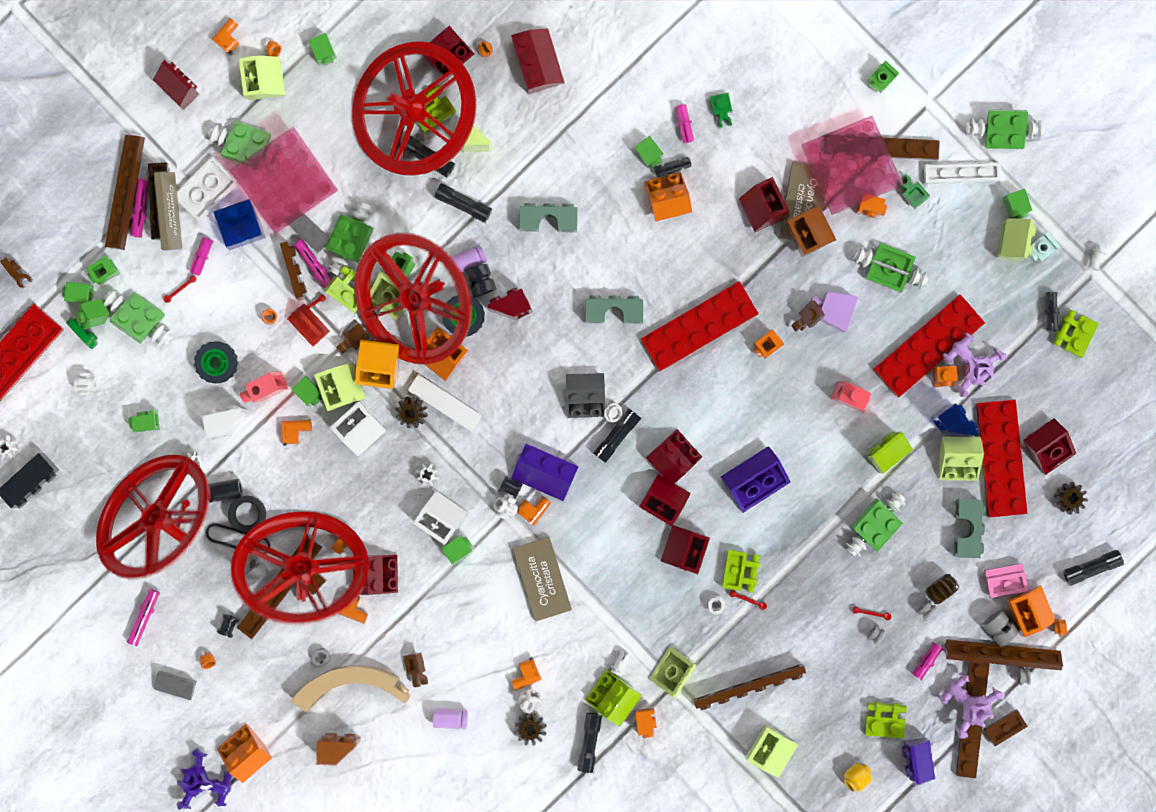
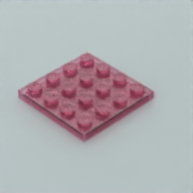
M873 116L859 120L801 145L831 215L903 186Z
M294 126L230 169V172L275 234L338 191Z

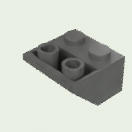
M604 373L566 374L567 418L604 417Z

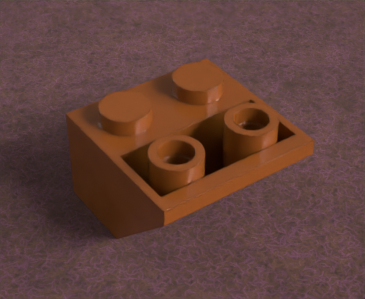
M820 206L803 212L787 220L785 223L801 257L836 241Z
M325 733L317 741L316 765L336 766L360 743L361 737H356V734L350 733L344 734V736H337V733Z

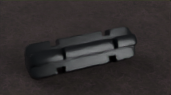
M689 157L681 158V161L678 159L665 163L664 166H655V175L661 177L665 173L668 175L681 171L682 168H690L691 160Z

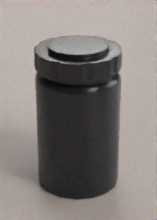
M239 478L209 484L210 503L243 496L242 484Z

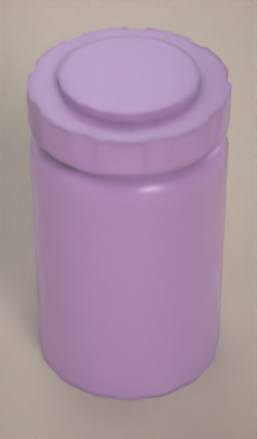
M480 245L451 256L461 272L479 266L482 262H487Z
M434 708L433 728H462L466 730L468 723L467 710Z

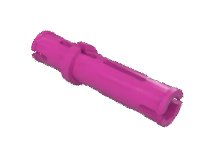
M138 179L134 212L131 214V219L133 220L130 236L142 238L144 221H146L145 210L149 182L145 179Z
M304 239L299 240L293 246L313 272L314 279H318L325 289L331 281L327 274L328 270L322 267ZM304 252H306L309 255L314 264H312V262L309 260V258ZM316 268H318V270L321 272L325 280L321 277Z
M151 588L148 589L143 604L139 606V614L126 641L128 644L133 646L139 645L138 643L150 615L155 611L154 606L160 595L159 591ZM149 601H150L149 607H148V609H147V611H146V614L144 615L145 610H146V608H147V606H148V603H149ZM141 620H143L142 623H141V626H140V628H139L138 633H136V632H137V629H138V627H139V625H140Z

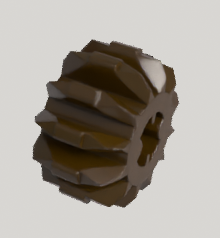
M407 396L404 401L398 402L400 407H397L395 411L400 413L396 416L397 419H402L400 425L406 423L409 429L412 425L414 428H418L419 424L425 423L424 418L428 417V414L423 411L428 409V406L422 407L421 404L424 402L422 399L417 402L416 396H413L412 399ZM411 409L414 410V415L412 416L409 414Z
M1070 482L1069 485L1063 483V489L1057 488V492L1060 495H1054L1055 499H1059L1055 505L1061 506V512L1067 510V514L1072 515L1073 511L1078 514L1080 513L1079 508H1086L1082 502H1088L1087 498H1083L1087 491H1081L1082 485L1076 486L1075 482ZM1068 496H1074V501L1068 500Z
M945 574L928 586L925 592L934 604H940L957 592L959 585L954 577L950 574Z
M526 713L525 720L520 716L519 721L521 723H515V727L520 729L514 732L515 735L522 734L519 736L518 741L520 742L525 738V745H528L529 740H531L533 746L536 745L535 739L542 742L543 739L540 735L545 736L547 733L541 730L547 727L545 723L540 724L543 721V717L536 720L537 713H534L532 718H530L529 713ZM529 725H533V729L536 730V731H535V732L532 731V733H528V729L525 728V727H526V726L529 727Z

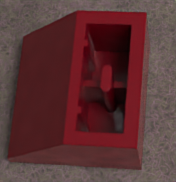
M450 25L429 42L449 50L463 64L475 55ZM423 55L442 76L450 71L437 59Z
M164 60L153 81L185 110L199 95L196 91L198 86L186 75L182 77L184 73L173 62L169 64Z
M773 177L754 185L739 198V202L754 232H758L790 217L788 206Z
M517 287L507 291V295L502 298L496 296L490 299V304L487 305L490 312L513 320H518L533 312L523 289L518 290Z
M676 429L646 459L672 486L703 456Z
M657 474L638 507L673 527L691 493L676 484L671 486L663 476Z
M673 525L662 554L661 562L699 574L710 537Z
M397 554L368 555L369 572L366 584L360 595L398 593Z

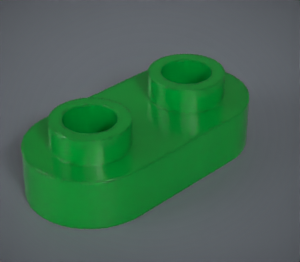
M71 316L66 321V324L90 349H94L98 345L96 341L98 337L92 331L84 330L76 318Z

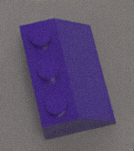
M525 444L511 479L564 501L579 466L529 444Z
M769 446L721 476L723 483L742 513L791 483L779 458Z

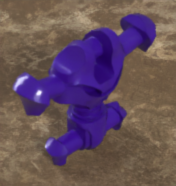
M198 748L194 749L192 754L195 756V764L189 768H181L180 772L184 774L183 780H177V784L183 788L185 793L183 800L176 803L178 810H191L189 803L192 797L196 798L199 793L206 791V789L211 790L212 793H219L217 801L214 802L218 807L226 806L227 803L224 802L226 796L231 792L230 782L232 775L227 770L223 771L225 774L223 782L217 778L216 780L209 779L210 777L207 776L205 766H202L203 757H206L208 754L203 753Z

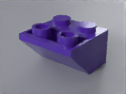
M928 738L905 740L904 746L901 749L903 758H906L907 765L904 766L906 777H909V780L915 785H921L934 780L935 772L930 740Z

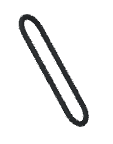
M218 523L210 524L206 529V536L210 541L235 549V545L212 539L209 536L210 528L218 526L242 534L247 533ZM267 538L263 539L267 542L268 547H270L269 540Z

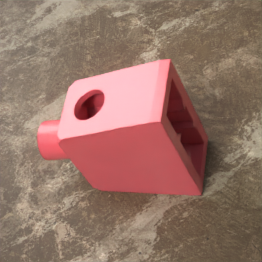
M269 372L246 384L247 390L241 392L240 397L244 403L251 400L252 402H261L288 390L289 387L282 372Z
M838 381L830 399L864 413L871 398V393L850 383Z

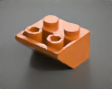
M681 172L644 181L655 222L692 213L690 195Z
M437 327L427 339L428 349L443 345L451 336ZM461 345L446 359L424 365L446 382L469 351Z
M1041 585L1005 599L1014 623L1019 629L1020 636H1030L1056 622Z
M247 723L217 748L229 774L242 783L272 759L266 745Z

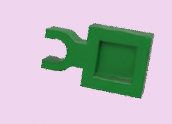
M729 92L710 96L713 116L719 115L720 117L718 121L719 129L723 127L722 120H727L729 126H732L731 118L727 114L733 111Z
M905 174L904 179L907 183L902 184L898 180L896 184L899 188L905 190L902 196L916 209L930 198V194L918 181L913 185L910 177Z

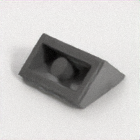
M302 214L290 225L317 253H320L327 245L329 237L305 214Z
M158 671L154 690L191 700L197 681Z

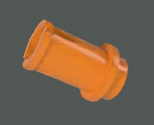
M338 538L335 543H332L331 549L339 555L345 552L346 544Z

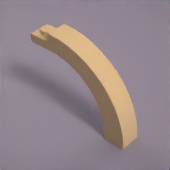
M350 665L335 668L317 676L306 684L294 696L291 702L305 712H308L315 701L324 693L338 686L353 683L369 684L381 688L405 704L411 697V694L408 693L409 689L403 685L397 686L396 683L399 677L388 671L372 666Z

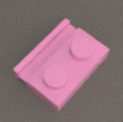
M1019 563L984 570L989 598L1029 591L1023 567L1024 564Z

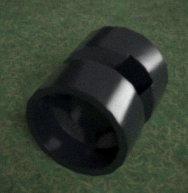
M482 264L465 271L468 282L472 283L470 288L473 297H479L497 289L494 280L489 277L491 272L488 264Z

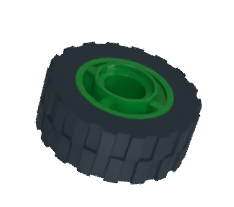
M458 295L452 297L446 303L459 308ZM470 296L471 322L467 336L477 333L485 320L483 306L472 296ZM443 317L446 329L453 334L458 322Z
M208 342L202 345L197 350L196 356H194L196 373L208 383L226 382L237 371L238 356L235 354V350L224 342ZM214 357H218L221 361L218 368L212 365Z

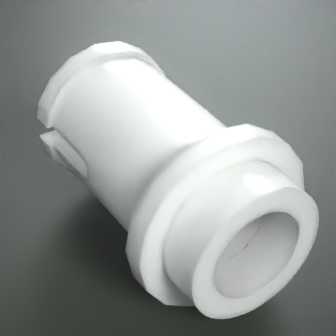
M1096 245L1092 250L1094 253L1088 268L1100 271L1104 256L1108 253L1106 252L1107 248Z
M620 651L614 666H611V672L620 677L622 674H625L624 670L632 656Z

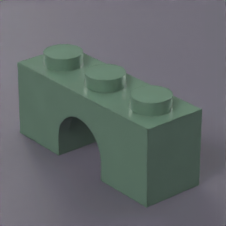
M524 203V206H520V231L539 232L540 221L545 217H553L558 222V232H577L578 207H574V204L569 203L562 204V207H555L553 203H544L543 206H536L535 203Z
M590 295L589 299L585 300V323H604L605 313L609 309L616 308L623 314V324H643V299H639V296H628V299H620V296L611 295L609 299H601L600 295Z
M956 499L955 518L965 519L970 525V531L965 537H954V557L981 558V554L984 553V543H981V536L985 532L982 516H985L986 508L983 500Z

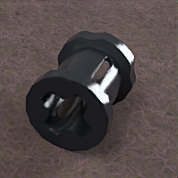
M505 476L498 491H504L516 499L523 484H518L508 479V476Z
M223 614V621L216 632L233 638L232 632L239 619L229 614Z

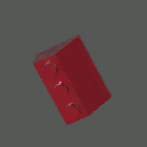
M548 28L530 29L511 35L528 94L565 83Z

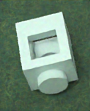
M1046 232L1032 243L1033 250L1029 257L1034 262L1040 263L1058 249L1060 245L1049 232ZM1041 245H1043L1046 248L1045 251H1041Z

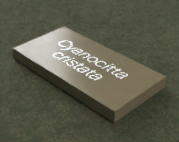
M792 162L785 199L790 217L782 220L779 238L793 240L785 225L787 220L820 206L823 212L830 173L829 168Z
M155 172L154 180L161 250L182 249L175 172Z
M550 536L513 547L535 621L571 611L572 607Z

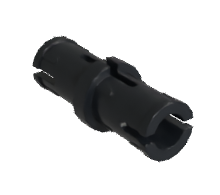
M1051 292L1045 293L1046 310H1044V314L1047 318L1046 331L1052 332V323L1053 331H1059L1058 314H1060V309H1058L1057 305L1058 292H1052V300Z

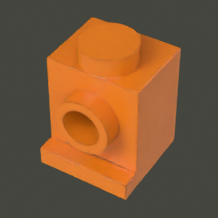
M863 193L860 197L856 214L860 215L862 212H865V216L876 218V216L880 215L884 216L887 205H885L886 199Z
M772 329L753 344L755 346L753 350L759 358L763 356L766 359L782 347L784 343ZM765 342H768L770 344L769 349H765L763 347V344Z
M956 366L933 368L934 387L954 386V382L958 381Z
M654 708L635 710L638 736L642 735V738L654 737L653 728H657L655 716L651 717V714H655Z

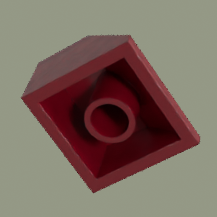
M1055 418L1023 439L1027 451L1045 475L1077 454L1068 430Z

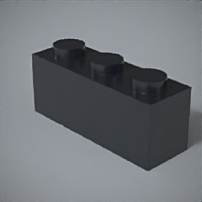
M38 453L0 487V497L11 509L17 507L20 509L28 502L27 498L38 494L45 482L49 483L57 476L55 473L59 469L45 453Z

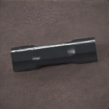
M410 136L404 151L419 160L436 153L412 136ZM450 161L435 171L448 178L455 168V163Z
M443 183L439 185L434 195L435 199L451 205L485 224L493 210L491 207L477 202Z
M628 409L593 454L606 463L628 433L641 420V417L631 409Z
M1113 550L1081 565L1063 570V575L1067 584L1072 586L1107 570L1123 566L1124 560L1119 550Z
M586 712L582 751L579 755L577 771L584 773L594 772L597 736L600 732L602 721L601 714Z

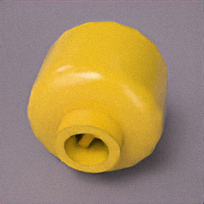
M854 763L844 773L845 780L843 782L852 792H861L872 782L870 774L872 771L864 763L862 765Z

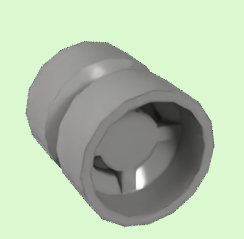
M251 553L245 566V578L249 587L269 572L263 563H258L259 558Z
M1002 610L992 614L982 625L989 634H994L993 639L1000 647L1008 644L1019 633V629L1013 622H1008L1009 618Z

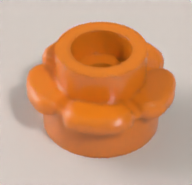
M1057 618V621L1053 623L1054 634H1058L1059 637L1067 635L1065 619L1060 620Z

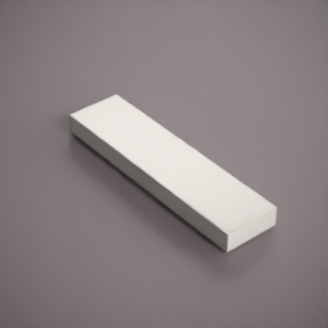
M1000 162L924 164L923 181L924 184L1001 182Z
M419 374L408 389V391L471 432H473L482 418V415Z

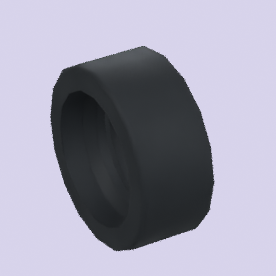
M241 496L231 503L228 509V519L235 529L241 532H248L266 519V509L260 499L254 496ZM245 502L254 504L258 510V518L251 525L241 524L236 517L237 508Z

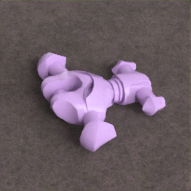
M965 333L966 337L954 343L952 350L948 354H943L946 362L952 363V360L958 356L960 361L966 363L963 375L965 380L961 386L955 385L960 397L969 395L967 389L971 384L984 386V380L988 377L992 379L994 376L993 363L997 360L1004 361L1006 359V353L999 351L996 347L993 349L994 354L989 357L987 355L973 357L972 351L966 347L969 343L974 342V336L969 333Z
M959 673L960 678L956 682L950 683L943 696L939 694L938 697L942 704L948 705V701L953 696L957 702L959 701L963 704L964 713L962 719L964 721L960 728H954L959 733L960 739H965L968 737L966 731L970 725L985 727L984 721L988 716L991 719L994 718L991 711V703L996 699L1003 700L1005 694L992 687L993 692L987 697L984 695L970 697L967 691L961 688L966 682H970L968 676Z

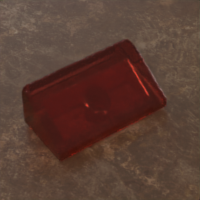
M302 304L287 318L312 347L330 332L306 304Z

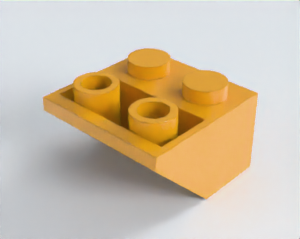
M361 340L356 365V384L394 389L398 378L399 344Z

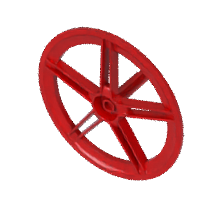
M415 41L399 44L386 50L365 70L354 94L352 120L360 146L374 163L395 174L417 176L443 167L460 152L472 132L477 107L474 84L464 64L453 53L439 45ZM405 56H429L443 63L450 71L419 94H416ZM399 58L401 59V63L409 89L407 90L405 89ZM394 61L402 97L390 93V97L386 98L388 102L365 103L369 87L377 74ZM453 75V77L449 81H447L438 90H436L433 94L427 97L428 93H430L432 90H434L436 87H438L440 84H442L444 81H446L449 77ZM457 82L461 97V112L454 133H452L426 111V107L452 84ZM394 106V111L364 110V107ZM364 114L401 116L389 156L379 150L369 136ZM427 117L450 135L451 138L448 140L425 122ZM417 121L446 142L440 150L429 157L416 161H401L413 126ZM407 126L399 151L397 153V149L403 134L404 127Z
M402 232L386 235L376 240L366 249L357 266L354 286L358 311L372 337L377 342L399 344V359L414 364L437 363L451 356L466 338L471 322L469 290L462 272L454 260L433 241L413 233ZM398 246H412L429 253L414 283L409 281L388 255L387 250ZM433 256H434L435 258H434V260H433V262H432V265H431V267H430V269H429V271H428V273H427V276H426L424 282H421V279H422V277H423L425 271L427 270V268H428V266H429V264H430V262H431V260H432V258H433ZM376 262H378L399 290L400 296L373 307L370 294V280ZM439 262L446 268L455 284L459 298V308L430 297L444 289L445 283L444 281L441 282L440 279L430 283ZM397 301L400 305L377 314L375 310ZM434 304V305H436V306H439V307H441V308H443V309H446V310H448V311H451V312H453V313L444 311V310H442V309L433 307V306H431V305ZM406 309L409 312L415 348L405 345L393 337L382 325L378 317ZM423 309L458 322L452 336L439 347L428 349Z
M164 455L143 463L119 483L102 510L96 531L97 553L101 563L109 572L124 579L149 577L170 566L188 549L203 525L209 505V484L203 469L188 457ZM174 470L153 504L137 488L140 483L157 473ZM189 474L194 480L198 491L197 510H167L186 475ZM133 490L147 504L144 508L131 493ZM129 496L141 511V517L112 538V530L117 513ZM171 516H195L185 518H171ZM192 523L187 533L174 525ZM161 530H163L180 543L168 555L159 560ZM146 532L145 566L133 567L120 562L114 552Z
M289 512L262 521L244 535L236 546L231 559V580L241 601L258 615L280 623L308 624L328 619L346 609L356 600L367 581L369 558L361 538L342 521L316 512ZM292 527H306L296 556L292 557L260 544L263 539L277 531ZM310 527H313L308 553L303 552ZM321 529L338 537L349 548L352 556L310 559L317 530ZM250 553L285 570L255 594L250 590L245 578V566ZM355 569L353 580L346 592L335 602L327 606L312 576L314 574ZM282 580H285V581L282 582L280 585H278L277 587H275V586H276L277 584H279ZM295 582L296 599L305 602L306 597H308L315 611L302 613L285 612L274 609L264 603ZM308 584H311L323 608L320 609L307 587Z

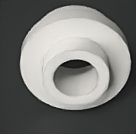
M713 595L707 599L706 609L709 613L718 615L723 612L725 602L720 596ZM714 601L719 603L717 608H712Z

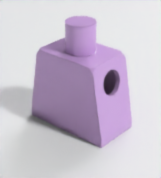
M826 292L823 299L813 296L811 301L815 300L826 315L820 321L840 332H847L858 297L833 292Z

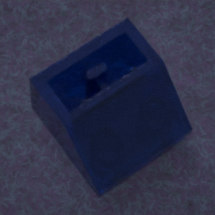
M250 199L213 211L227 249L233 250L266 238L260 219Z
M948 404L931 417V420L941 433L965 437L979 435L977 431L978 426L972 419L969 421L965 415L967 412L961 404Z

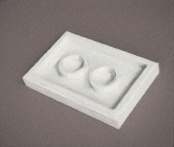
M211 156L177 190L178 203L198 223H201L240 183Z

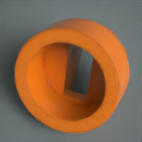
M269 41L265 45V51L269 56L277 57L280 55L282 47L276 41Z
M482 41L479 43L477 50L480 56L489 57L493 52V47L488 41ZM483 44H485V46H486L487 49H488V52H487V53L485 52L484 48L482 47Z
M273 309L263 311L261 314L263 323L271 325L276 322L277 313ZM273 315L272 319L265 320L264 318L265 316Z
M204 653V655L200 656L199 661L202 669H210L216 665L215 657L211 653Z

